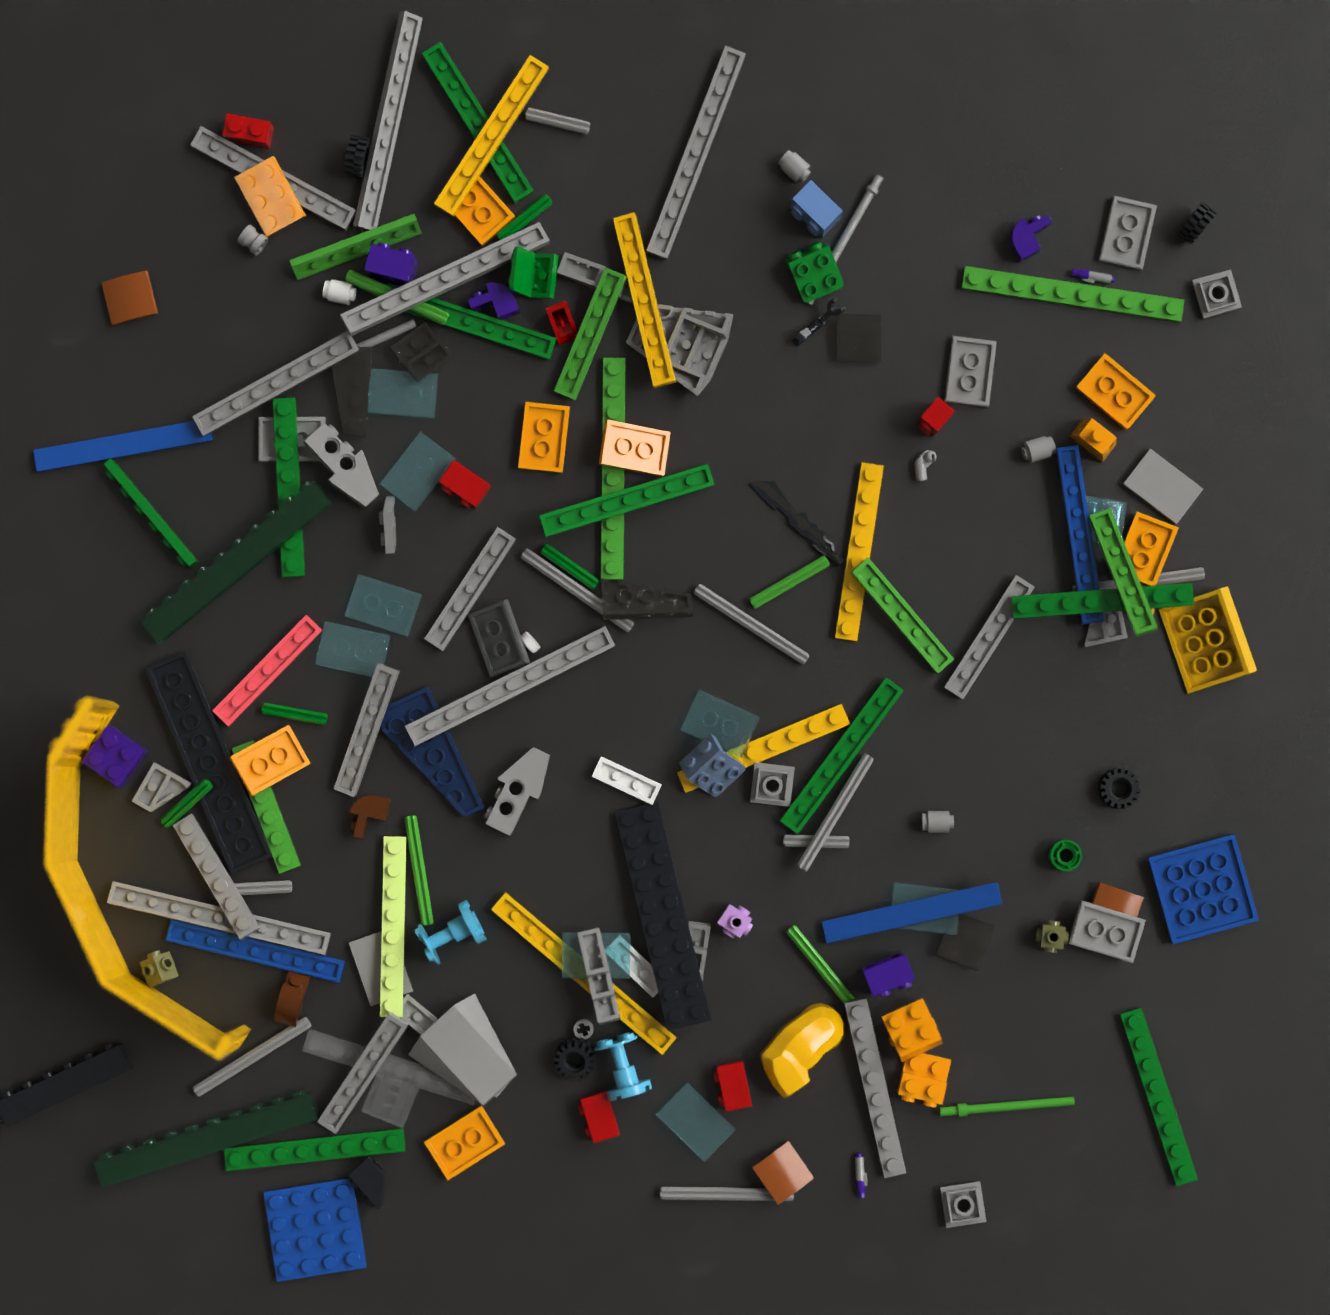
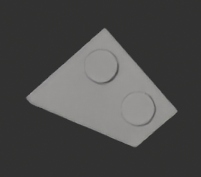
M386 496L383 512H379L380 525H384V532H381V546H385L386 554L395 553L396 549L395 496Z
M1122 611L1103 612L1104 622L1091 623L1085 640V647L1128 638Z
M154 762L132 802L150 812H154L191 787L193 783Z

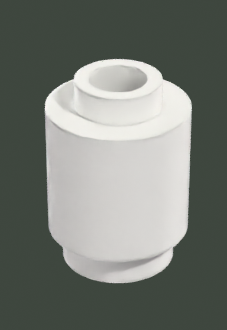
M331 279V281H325L322 296L330 302L349 305L351 301H355L357 289L353 288V285L348 282Z

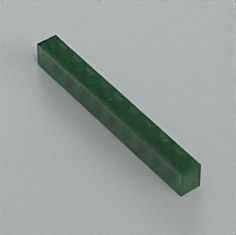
M308 481L299 488L300 493L295 497L291 495L281 503L283 507L277 512L275 509L269 512L264 517L266 520L261 525L255 524L247 531L248 535L245 538H238L230 544L231 549L226 553L221 552L215 556L213 564L208 568L204 566L195 573L197 575L196 578L191 582L190 580L183 582L178 587L180 591L175 595L169 594L161 601L162 605L159 608L150 609L144 615L145 619L141 623L157 643L166 641L334 504L318 482L310 483Z
M305 1089L292 1093L293 1097L286 1100L284 1096L271 1100L272 1104L264 1107L260 1103L249 1107L250 1111L241 1113V1110L228 1114L229 1118L220 1120L219 1117L206 1121L207 1125L201 1127L198 1126V1123L185 1127L186 1132L177 1134L175 1130L163 1134L164 1139L156 1141L155 1137L142 1141V1146L134 1148V1145L131 1144L120 1148V1153L112 1154V1151L100 1154L99 1159L94 1162L101 1188L317 1120L320 1116L312 1091L306 1093Z

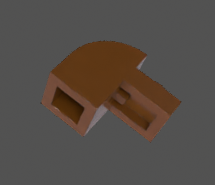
M368 795L358 799L350 810V813L358 814V818L353 819L351 831L354 832L353 837L361 839L365 837L369 817L387 821L392 799L377 795Z
M292 971L288 972L279 994L275 1010V1022L296 1027L302 1011L303 999L310 983V976Z

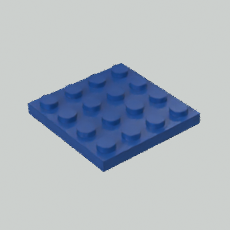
M1235 834L1147 857L1171 944H1177L1259 921Z
M351 1178L264 1191L277 1282L367 1267L356 1191L349 1181Z

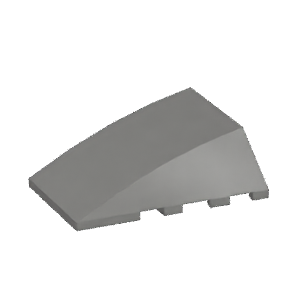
M658 304L675 379L698 396L710 382L728 342L733 314H721L713 311H699L691 308H676ZM636 319L626 343L646 358L638 320Z
M476 994L453 1005L419 1037L408 1054L483 1106L517 1076Z

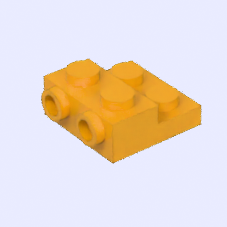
M922 1053L904 1061L897 1094L902 1095L901 1100L914 1102L915 1099L924 1100L923 1105L936 1108L937 1104L942 1105L951 1059Z

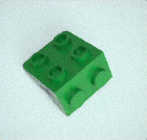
M821 241L812 243L808 246L809 249L803 252L800 250L788 254L789 258L784 259L786 267L791 271L801 298L805 303L834 292L844 286L831 249L825 242L821 243Z
M515 246L511 256V275L508 280L510 290L530 299H554L559 256L556 254L533 253L522 247Z

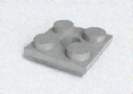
M1231 269L1192 280L1203 319L1242 308ZM1214 288L1222 290V299L1213 297L1212 290Z
M755 762L750 802L790 807L795 767ZM771 779L779 783L778 788L773 791L766 787V783Z
M980 1181L940 1187L946 1228L986 1222ZM961 1199H967L970 1203L969 1208L965 1211H961L957 1207Z

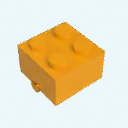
M923 998L882 1016L883 1023L890 1036L888 1038L892 1047H895L901 1062L943 1044L934 1018L931 1017Z

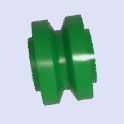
M1059 840L1050 847L1048 857L1054 868L1061 871H1071L1081 863L1082 851L1078 844L1071 840ZM1063 849L1069 850L1071 854L1070 859L1066 862L1060 859V852Z

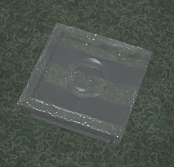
M378 1070L361 1112L403 1128L420 1087Z

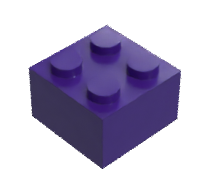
M384 243L371 244L364 269L369 278L399 286L414 280L418 262L415 255H412V251L404 248H399V251L390 249L391 246Z
M107 725L82 762L116 787L123 788L149 751L114 726Z
M903 952L860 968L870 994L878 998L891 994L890 990L896 987L899 990L912 986L911 982L915 980L906 954Z

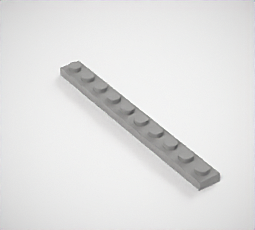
M400 11L353 224V226L366 231L378 226L423 19L407 11Z
M725 46L648 245L647 253L666 260L669 257L745 59L746 53L728 46Z
M540 222L344 312L340 314V318L350 336H353L511 262L515 246L533 252L548 245L550 240Z
M606 626L406 725L405 728L414 745L417 746L615 647V644Z
M112 882L107 900L108 904L236 934L222 908L219 906L119 882ZM253 915L260 929L247 937L326 956L331 933Z

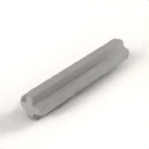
M530 107L526 110L525 118L528 121L582 134H588L590 129L588 121Z
M784 835L783 845L785 847H808L814 835ZM828 836L821 848H849V837Z
M290 880L234 883L241 895L292 892V881Z

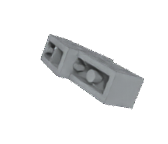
M323 423L304 440V444L333 474L328 483L365 509L379 495L362 450L354 455L352 453L354 451L353 447L347 441L342 442L337 437L339 435L338 431L331 424L327 426ZM328 442L334 443L337 446V451L332 454L326 452L325 444ZM342 459H349L352 462V468L349 470L342 469L340 461Z
M533 747L498 777L497 780L504 782L505 785L504 787L499 786L494 796L498 800L494 807L489 806L484 818L488 819L487 825L511 836L530 796L539 799L550 759L549 754ZM513 782H519L522 785V792L518 795H514L510 791V785ZM504 802H509L512 805V812L509 815H504L500 811V806Z

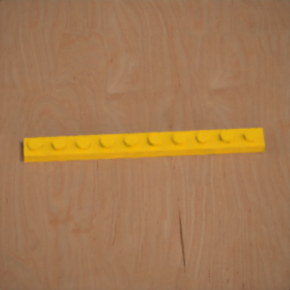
M505 892L491 910L591 994L583 957ZM612 983L620 1019L663 1055L677 1037Z

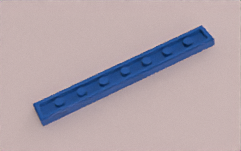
M195 421L35 449L33 451L37 472H44L105 461L110 458L117 459L213 441V435L210 433L203 436Z
M1079 445L1056 448L1076 590H1100ZM1103 612L1080 614L1082 625L1104 622Z
M998 882L830 919L822 921L826 943L829 944L1003 904Z
M170 919L165 939L168 942L338 983L341 981L345 960L249 937L240 940L236 934Z

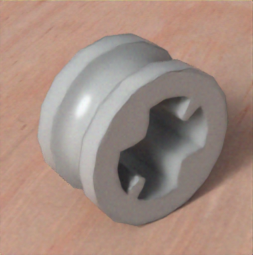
M587 1019L578 1020L573 1028L575 1036L579 1039L580 1037L584 1038V1040L590 1038L594 1030L593 1024ZM584 1023L585 1026L590 1027V1031L587 1030V1035H583L582 1032L578 1033L577 1028H580L579 1024Z

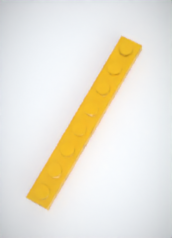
M531 55L528 57L434 203L435 206L454 217L549 70V66Z
M633 212L613 218L653 387L658 388L676 383L636 214Z
M861 463L835 632L836 639L855 642L858 639L865 589L850 572L866 558L869 557L870 559L884 468L882 465Z
M840 704L726 753L744 764L745 768L754 765L755 762L764 761L850 725L843 705ZM683 770L677 772L685 793L699 788L686 778Z

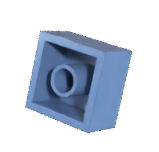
M812 180L792 199L790 207L792 215L798 221L803 220L808 225L807 229L814 236L819 235L821 238L840 221L843 210Z

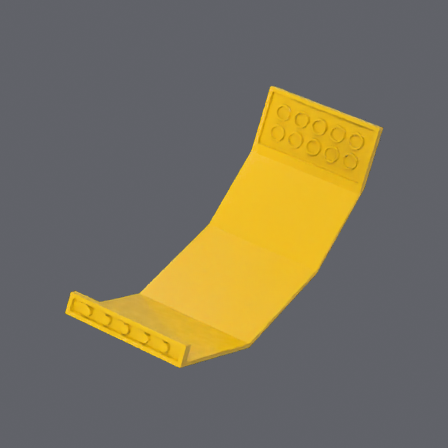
M86 697L84 700L82 698L75 707L77 712L72 719L69 718L63 725L62 730L64 732L60 739L56 738L49 748L51 753L48 756L45 866L101 985L220 1060L241 1047L251 1028L244 1024L225 1034L155 988H149L147 983L131 974L78 863L80 770L83 764L82 760L120 707L115 702L92 697Z

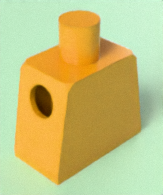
M1092 418L1082 419L1069 436L1101 462L1106 459L1117 443V437Z

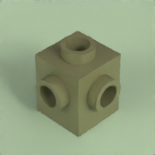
M1047 920L1046 924H1040L1039 928H1036L1035 942H1038L1039 947H1044V952L1057 953V949H1064V945L1068 944L1069 932L1065 931L1066 927L1060 926V921ZM1051 933L1057 934L1055 941L1050 940L1049 936Z
M160 950L147 954L148 959L140 962L149 988L179 977L170 951L162 954Z

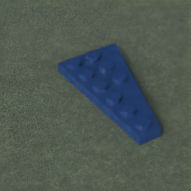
M429 686L389 704L380 726L381 730L463 817L484 809L482 800L450 731L447 730L415 746L405 728L406 725L439 709Z

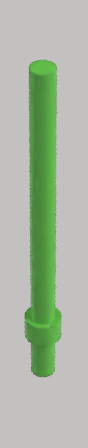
M1074 1096L975 1105L960 1103L957 1106L940 1107L939 1111L940 1116L958 1115V1117H968V1114L1073 1106L1075 1101Z

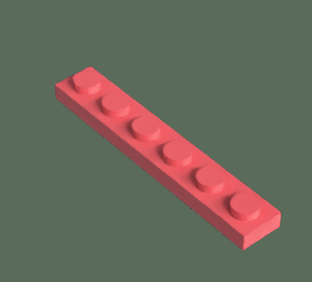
M305 615L213 709V712L227 726H231L323 630L308 615Z

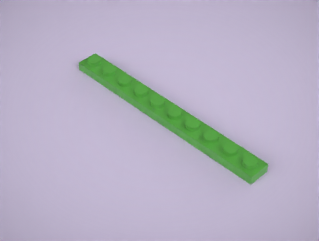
M968 266L964 268L961 287L962 290L1178 323L1182 321L1184 299Z
M603 358V431L605 420L625 423V358ZM602 465V496L624 490V469ZM624 514L602 520L601 580H623Z

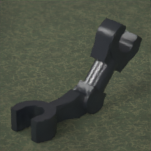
M837 297L827 303L828 311L823 316L818 317L807 328L795 335L793 341L797 346L801 345L814 332L823 327L832 315L838 316L845 311V306L840 309L835 307V302L839 300Z

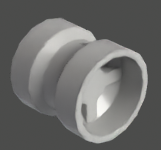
M248 225L240 234L237 242L243 247L247 246L250 252L256 256L267 244L268 237L257 233L253 226Z

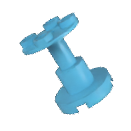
M467 900L458 904L462 915L447 922L449 927L430 937L421 924L415 929L418 939L426 944L427 948L424 951L433 964H441L435 949L453 939L459 942L473 935L478 944L487 940L485 935H483L484 931L474 911H470V904Z
M627 1032L617 1035V1040L615 1041L604 1039L595 1042L596 1047L594 1051L611 1049L616 1070L612 1072L617 1087L607 1091L609 1101H615L618 1096H621L623 1099L646 1091L645 1089H652L650 1079L638 1081L634 1065H629L623 1044L638 1038L633 1033Z

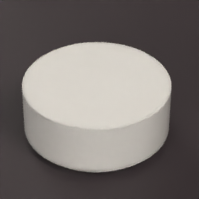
M527 631L521 635L524 645L532 653L537 652L541 648Z

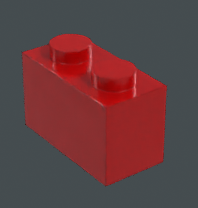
M227 113L223 137L230 142L270 149L274 127L270 121Z
M938 397L917 421L920 425L918 428L926 436L932 435L934 437L955 411Z
M455 460L452 461L439 480V483L443 485L441 490L450 496L453 493L461 498L459 502L469 509L471 506L477 509L492 487Z
M743 1060L716 1065L717 1071H713L715 1084H720L722 1093H718L720 1107L725 1106L726 1111L752 1106Z
M607 1090L581 1097V1104H578L581 1117H586L588 1125L584 1126L588 1139L592 1138L593 1143L619 1136L620 1131L611 1102L607 1096Z

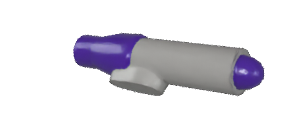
M1086 269L1072 270V276L1081 278L1082 281L1091 283L1098 281L1109 284L1115 282V278L1109 274Z
M857 1153L855 1157V1182L858 1198L865 1197V1188L868 1186L867 1173L864 1172V1157L861 1153Z

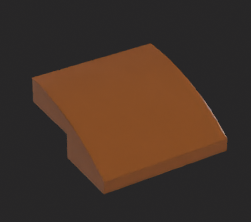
M148 271L136 272L101 282L112 325L117 326L135 319L141 320L158 314Z
M1098 882L1091 904L1137 917L1144 897Z
M789 1141L752 1167L778 1205L814 1179Z

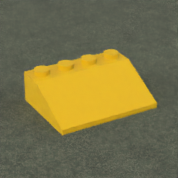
M1228 586L1194 597V606L1159 609L1188 694L1257 671Z

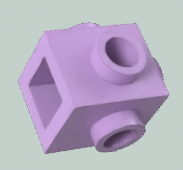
M728 904L717 921L718 924L724 927L722 932L733 939L735 936L740 938L742 934L747 936L753 927V924L750 923L752 918L749 917L751 912L740 905L738 908H735ZM735 918L740 919V924L737 926L732 924Z

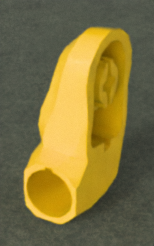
M824 1003L811 1004L798 1016L785 1024L761 1052L760 1059L763 1069L772 1086L783 1098L790 1096L810 1081L808 1069L812 1068L823 1054L837 1047L844 1038L845 1024L841 1014L834 1007Z

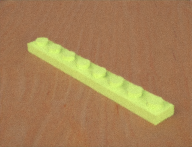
M384 836L380 1017H386L389 1012L398 1017H403L406 837Z

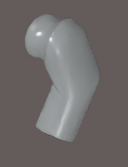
M926 450L915 460L916 482L927 481L926 469L937 459L934 451Z

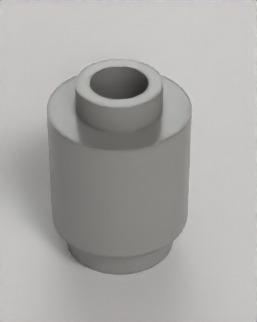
M788 150L778 162L781 166L780 169L796 183L799 180L804 182L811 174L809 171L811 166L796 152L792 153Z
M1042 436L1024 442L1021 452L1025 460L1033 463L1051 457L1052 454L1056 453V446L1051 436Z
M927 811V813H922V831H928V833H949L950 829H954V815H950L949 811Z

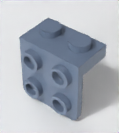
M711 733L679 763L686 778L713 797L719 796L746 770L744 764L723 751L717 738Z

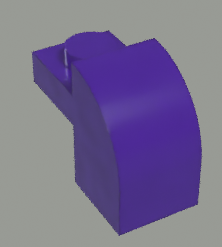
M1038 215L1029 221L1030 225L1027 224L1025 218H1022L1014 227L1010 236V246L1019 263L1041 250L1034 235L1051 225L1052 221L1048 215L1044 217Z
M487 283L488 293L484 294V291L477 292L471 295L472 299L468 300L472 311L493 304L500 320L520 313L513 293L509 288L500 283Z

